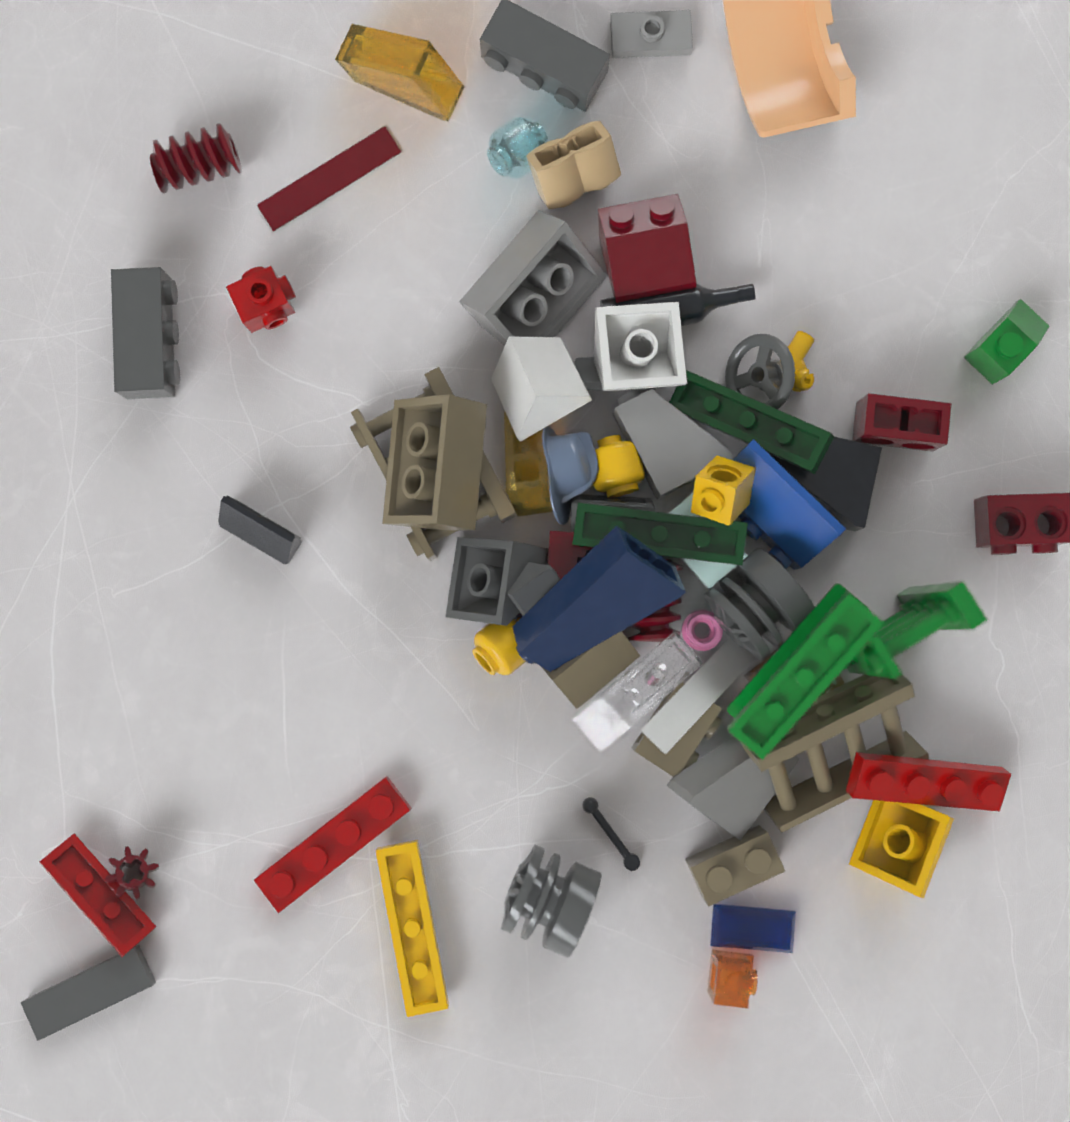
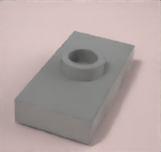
M691 10L611 13L612 58L691 55L693 49Z

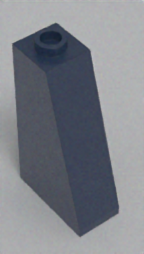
M616 526L512 626L518 654L529 664L536 663L550 672L684 595L686 590L675 565Z

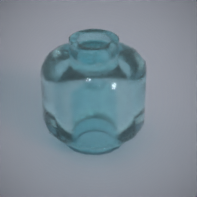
M522 116L514 117L496 129L489 137L487 156L491 166L502 176H508L513 179L524 177L531 172L526 158L527 154L548 140L545 130L537 122H532Z

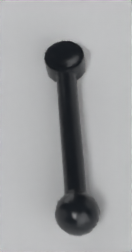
M592 797L586 798L582 803L583 810L593 815L623 856L625 868L629 871L637 870L640 866L639 857L634 853H630L598 810L597 800Z

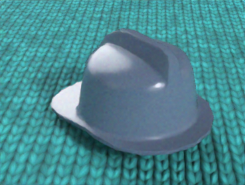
M548 426L543 428L542 445L548 466L551 506L557 522L565 525L570 517L571 499L590 489L596 480L599 470L598 458L589 433L579 432L557 435Z

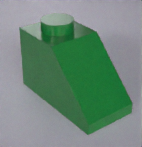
M1019 299L963 358L993 385L1009 376L1039 345L1050 326L1022 299Z

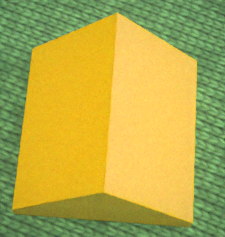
M873 800L849 865L924 899L954 818L921 804Z

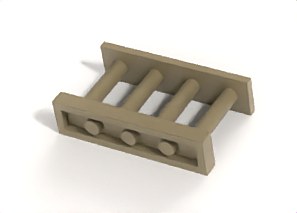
M437 367L424 374L429 386L423 388L424 393L415 398L454 394L442 371ZM356 409L351 412L356 424L350 426V429L361 448L369 446L385 479H387L389 457L385 458L375 436L392 428L393 409L366 422L360 410ZM483 451L480 483L486 493L479 496L481 501L478 502L476 521L487 515L490 518L498 515L501 523H504L516 517V512ZM411 527L412 532L406 536L417 556L425 554L426 558L432 561L437 556L431 545L459 530L428 528L423 530L422 528Z
M862 675L819 696L763 760L742 743L743 749L760 771L769 770L776 795L771 798L764 810L781 833L852 798L845 790L856 752L929 759L928 752L906 730H902L897 705L915 697L912 683L906 677L900 675L893 679ZM881 714L887 740L866 750L859 724ZM844 732L850 758L829 768L822 742ZM806 751L813 777L792 787L784 761Z

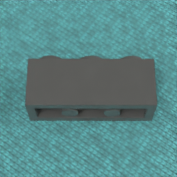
M501 0L480 37L481 57L484 58L487 65L499 72L507 70L518 76L519 80L530 89L538 91L541 88L554 95L558 103L569 109H575L576 107L586 112L608 72L609 53L509 0Z
M161 267L111 269L114 392L126 399L175 397V385L180 383V367L178 361L174 360V345L179 343V329L176 320H173L172 305H176L178 302L176 282Z

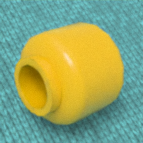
M612 435L598 440V448L595 451L599 470L593 483L594 488L598 492L606 493L607 498H616L638 491V484L645 478V470L633 442L622 441L621 435Z
M521 617L513 619L507 626L488 623L475 634L473 655L489 674L510 675L526 662L517 652V643L512 627Z

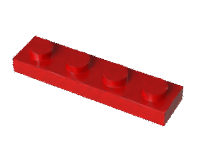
M856 752L845 791L855 799L1000 812L1011 773L999 766Z
M386 776L256 877L254 882L275 910L280 913L408 813L412 807L389 777Z

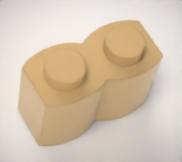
M601 121L581 125L569 132L564 138L546 142L533 149L526 156L538 193L548 209L567 207L585 192L602 190L621 176L611 135Z

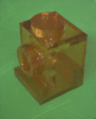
M711 950L707 992L714 1005L748 1009L750 995L755 996L758 983L757 970L753 969V954Z

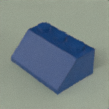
M754 439L732 459L733 461L756 467L750 504L738 516L742 520L741 522L748 523L746 534L756 541L761 538L771 548L768 554L785 569L789 566L793 570L803 568L846 530L834 516Z

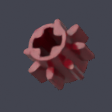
M127 846L124 850L125 857L120 861L115 858L108 860L111 866L116 869L115 874L105 877L106 883L116 881L119 883L120 886L116 891V897L120 898L125 890L133 891L135 899L139 900V889L144 885L149 888H155V882L148 877L150 872L159 869V864L152 863L147 865L145 860L148 857V849H144L138 856L132 855L131 849ZM135 863L140 864V874L143 878L140 881L133 878L129 884L125 883V874L122 868L124 866L132 868Z

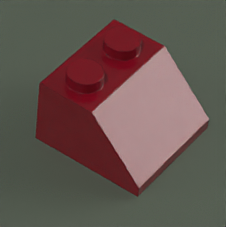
M678 193L597 209L600 247L616 303L696 288L688 223Z

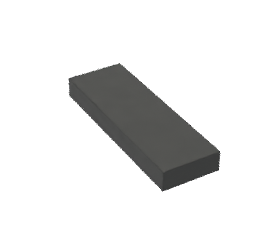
M137 945L123 958L118 954L26 998L21 1002V1005L37 1041L152 987L156 981L140 946Z

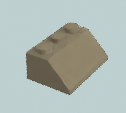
M450 394L394 400L382 524L439 530L476 529L487 404Z

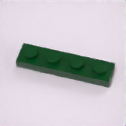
M686 370L687 384L676 387L669 403L690 419L746 444H749L754 439L768 454L812 474H816L834 439L831 432Z
M578 503L572 545L594 548L618 526L660 556L742 566L748 523L734 521L729 526L703 517Z

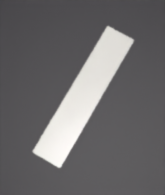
M729 638L641 729V732L664 754H667L749 666L755 657Z

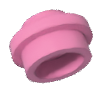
M698 610L690 613L685 618L681 633L689 647L698 651H707L718 645L723 635V629L715 620L712 612ZM701 622L705 623L709 628L708 635L702 639L698 638L694 632L695 626Z

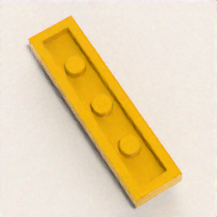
M418 840L378 847L375 851L406 1015L411 1017L448 1009L449 1000Z

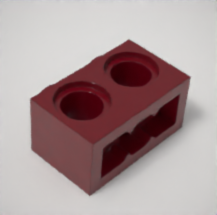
M868 393L856 402L852 441L933 452L948 445L952 403Z
M1070 493L986 495L974 499L976 548L991 547V555L1017 554V547L1031 546L1032 554L1058 552V545L1070 543ZM1040 514L1044 515L1049 522L1047 534L1042 533L1038 528L1037 520ZM999 515L1003 516L1009 524V530L1005 536L996 528V520Z

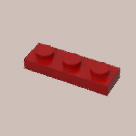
M75 833L39 861L40 865L122 958L157 927L126 891L120 898L116 897V891L120 886L117 881L106 883L105 877L111 874Z

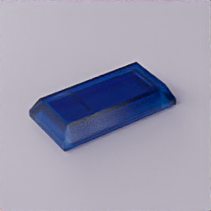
M714 904L710 946L793 953L796 911Z

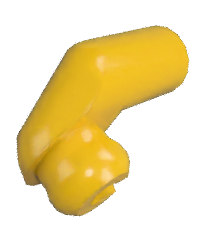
M797 331L788 345L795 364V381L792 389L795 392L809 390L813 386L815 379L814 374L809 372L804 362V357L813 345L814 339L803 331Z

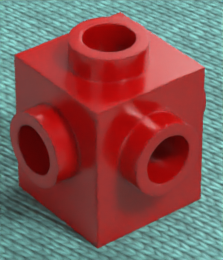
M272 266L252 268L242 275L241 280L226 286L242 323L251 333L264 327L268 330L277 328L288 321V316L295 313L290 300L296 298L294 290L287 276L278 277Z

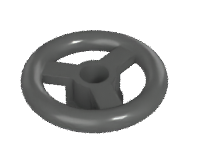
M755 334L745 338L734 348L726 365L725 383L727 388L741 393L740 389L747 386L758 387L770 399L764 404L775 409L782 407L792 392L795 381V364L790 350L780 339L770 334ZM759 346L756 363L749 368L747 373L737 376L738 367L743 356L752 348ZM773 351L778 355L780 360L771 359Z

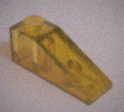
M504 410L506 492L518 517L553 512L549 493L548 466L542 445L543 429L520 442Z

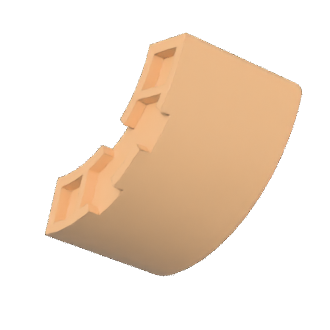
M723 0L728 39L739 87L750 119L760 137L774 136L856 117V77L844 58L840 44H831L827 31V25H832L834 22L830 0Z

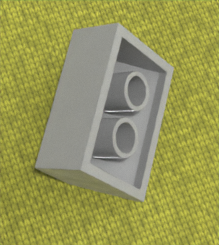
M538 210L459 302L481 327L504 346L509 336L555 337L606 278L607 274L566 221Z

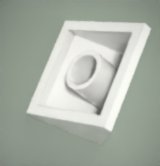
M679 302L596 307L594 363L603 391L682 386L687 384Z
M508 337L491 380L515 435L521 442L590 402L592 399L560 337Z

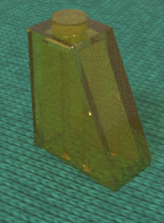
M351 24L335 58L337 63L356 83L449 122L465 87L429 40Z

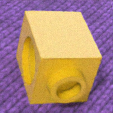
M717 455L696 475L691 513L730 526L750 504L756 467Z

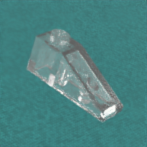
M674 631L589 701L573 721L601 752L699 668L703 661L683 638Z

